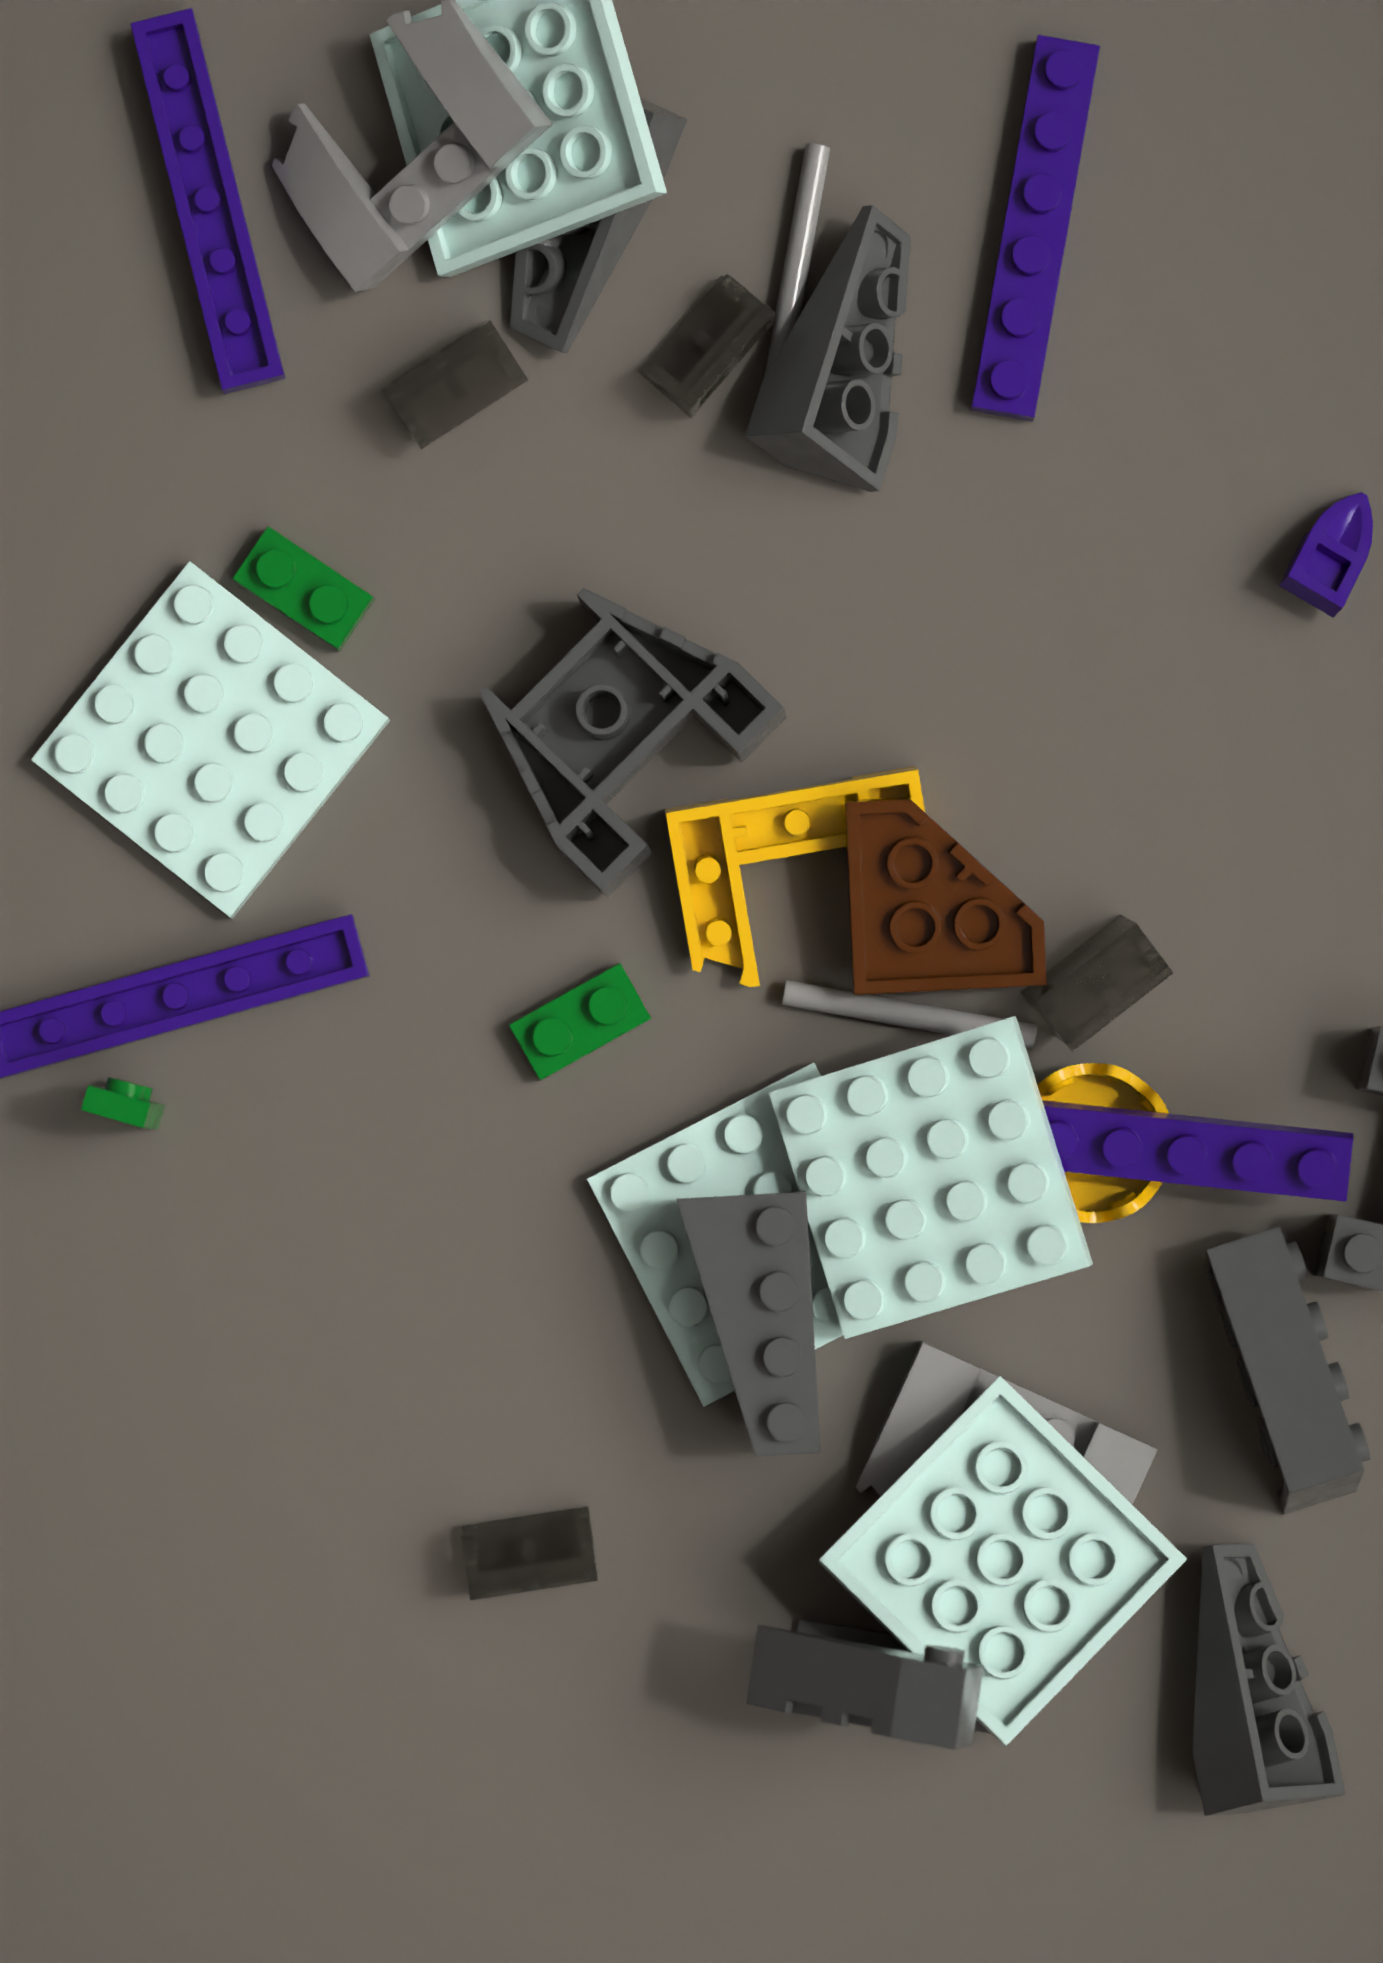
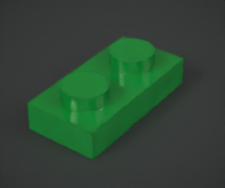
M269 526L232 578L236 583L339 652L375 600L372 595Z
M619 963L511 1023L509 1026L539 1080L542 1081L652 1018L624 968Z
M108 1077L105 1087L88 1085L81 1110L141 1128L158 1129L165 1105L150 1101L153 1088Z

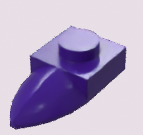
M1360 492L1337 501L1319 517L1313 527L1303 536L1279 584L1280 587L1332 618L1343 609L1368 558L1372 544L1373 519L1366 494Z

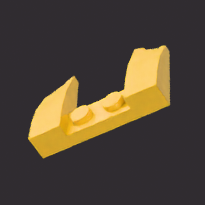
M915 766L852 776V779L732 800L725 798L665 809L692 970L701 972L704 958L741 968L739 984L748 987L760 986L740 865L846 847L844 800L909 797L925 812L918 769Z

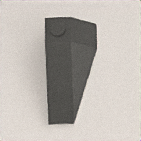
M640 98L664 180L687 119ZM652 200L517 251L510 328L561 353H568Z
M873 205L862 207L763 378L745 437L786 467L869 492L880 491L897 436L898 413L889 411L892 376L901 375L903 355L893 352L896 317H900L906 311L911 241L910 235Z
M1215 1544L1203 1547L1192 1753L1197 1774V1787L1201 1795L1205 1816L1248 1813L1345 1795L1332 1728L1324 1711L1314 1713L1301 1680L1309 1675L1301 1655L1291 1658L1279 1630L1284 1614L1254 1544Z

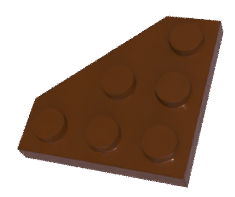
M909 797L844 800L854 995L1047 985L1044 920Z

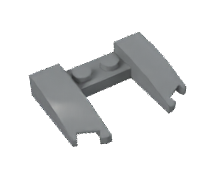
M455 0L441 1L442 15L413 22L410 11H402L391 15L386 20L417 70L454 122L377 194L305 103L297 104L292 109L288 119L290 123L297 126L285 160L274 158L272 168L299 214L325 253L355 292L377 287L553 125Z
M920 1341L855 1487L858 1491L862 1493L872 1485L876 1492L882 1496L999 1376ZM1004 1379L1114 1488L1133 1504L1158 1449Z

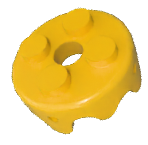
M1103 1063L1071 1065L1055 1071L1037 1084L1041 1098L1045 1101L1169 1114L1165 1103L1155 1090L1133 1073L1116 1065ZM1065 1172L1079 1220L1083 1223L1109 1222L1129 1216L1142 1208L1163 1183Z

